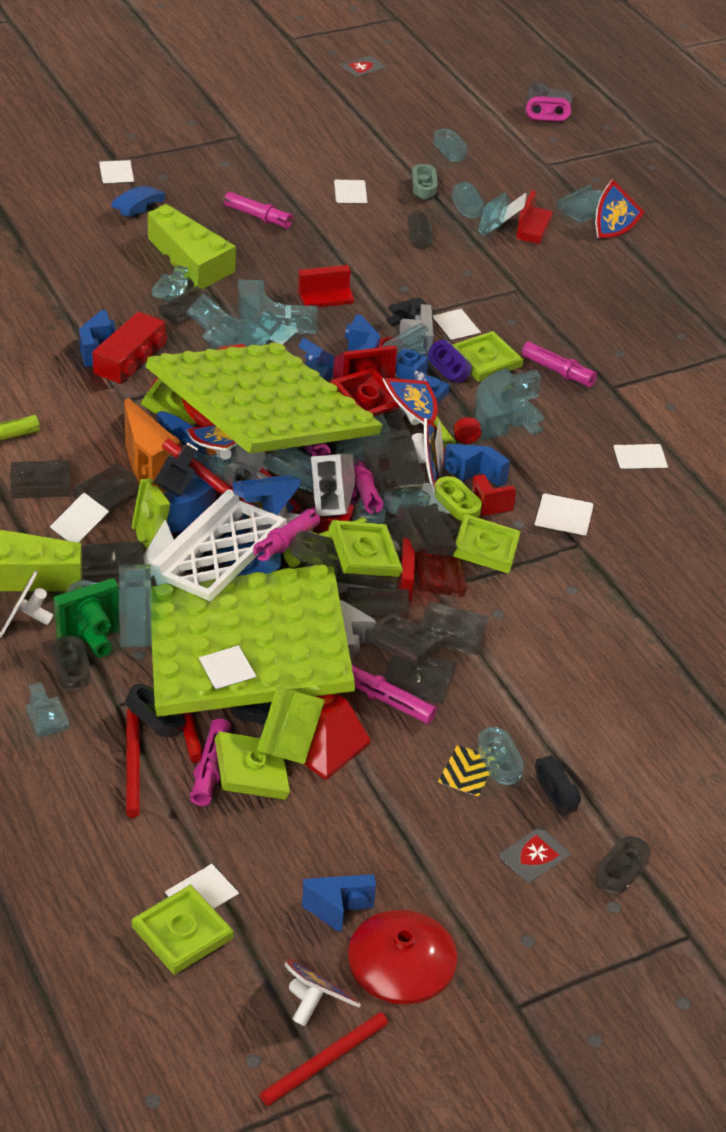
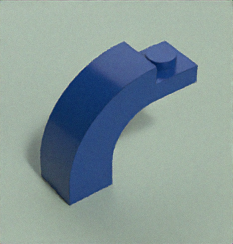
M213 466L207 467L210 471H212V472L216 475V472H215V469L213 468ZM195 473L179 498L168 491L163 492V495L170 503L167 518L170 532L185 530L218 499L217 491Z

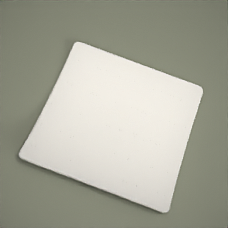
M543 494L534 525L586 535L593 503Z

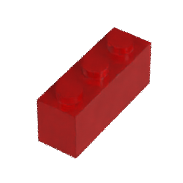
M138 311L92 352L93 373L122 384L143 363L147 362L148 357H151L155 352L164 347L167 341L165 321Z

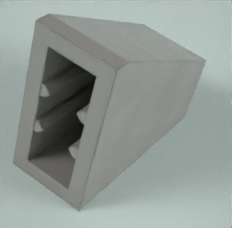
M353 454L311 457L316 515L347 514L355 486Z

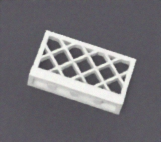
M228 489L150 562L156 584H171L208 601H212L256 557L253 552L254 544L265 539L267 534L274 528H281L286 525L287 520L240 501L239 497L233 494L232 490ZM243 513L251 516L249 519L238 521L243 516ZM273 525L270 529L257 531V526ZM253 527L254 532L236 536L237 530ZM232 532V537L219 539L224 533ZM255 541L251 547L238 550V544ZM234 546V551L217 554L216 549ZM212 550L213 555L199 558L205 551ZM236 560L232 566L219 569L218 563ZM214 564L215 570L197 573V568ZM193 569V574L179 577L184 571ZM216 579L208 589L199 585V582Z

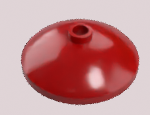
M389 910L371 916L358 926L349 943L348 963L357 983L372 996L395 1004H416L437 996L450 984L457 966V950L449 932L433 918L411 910Z

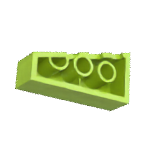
M167 204L148 213V239L163 255L170 257V262L175 267L179 266L182 269L183 276L187 280L191 279L198 291L235 272V245Z
M0 530V591H22L34 571L38 573L28 591H35L37 588H42L45 591H74L82 588L81 543Z

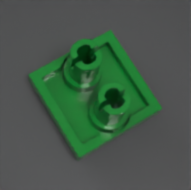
M108 579L55 596L56 637L61 650L87 642L97 658H103L110 654L112 645L106 636L120 631L119 586L115 579Z

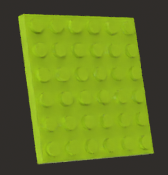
M272 342L270 345L260 346L249 345V347L241 348L228 347L221 350L207 349L201 352L185 351L182 354L163 353L161 356H152L147 359V369L249 454L379 435L383 426L382 423L373 417L372 413L359 407L354 399L342 395L337 391V387L334 384L328 383L317 371L310 369L302 363V359L293 356L286 350L285 346L279 343Z
M317 564L311 567L296 569L286 568L267 574L255 572L236 576L212 601H208L171 584L149 587L154 697L157 717L272 702L277 685L311 696L355 691L353 670L333 564ZM216 579L199 582V585L208 589ZM239 645L256 677L215 689L199 657Z

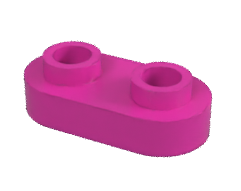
M533 97L528 101L525 112L532 121L561 123L570 116L571 105L563 98ZM539 107L541 112L536 114L533 112V108ZM561 108L563 114H556L555 109Z

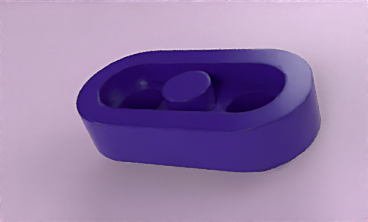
M438 340L430 347L428 352L429 361L447 379L453 383H461L468 378L471 372V363L452 344L446 340Z

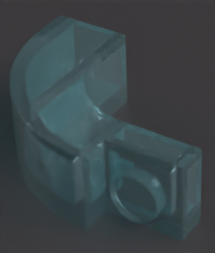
M238 280V312L241 319L250 328L262 334L283 339H290V333L316 334L317 306L279 304L266 296L264 280Z
M204 293L186 312L206 330L201 337L216 347L242 343L248 347L249 345H264L283 324L264 305L249 319L232 317Z
M504 369L489 375L480 383L476 392L473 418L481 423L482 440L508 434L511 412L506 405L538 398L541 375L537 370L512 375L508 369Z
M151 564L119 565L120 647L152 646Z

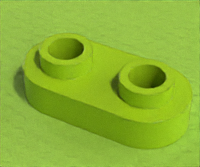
M450 476L442 477L436 481V483H442L435 485L434 496L436 500L456 519L462 521L464 514L477 518L480 516L481 500L463 482Z

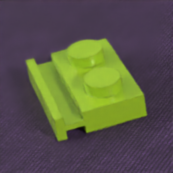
M152 478L140 480L131 526L133 530L136 529L138 540L147 549L164 520L167 522L170 508L169 501L157 486H152Z
M277 685L257 750L305 764L324 700Z

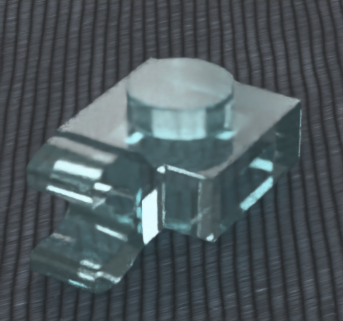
M177 265L171 276L163 274L152 288V296L177 303L187 290L188 278H185L184 275L188 268Z
M523 396L500 404V414L515 427L523 425L532 435L543 432L538 422L543 421L544 416Z
M41 682L29 685L28 688L31 693L29 700L31 704L26 705V714L36 737L69 729V720L58 696L48 699Z

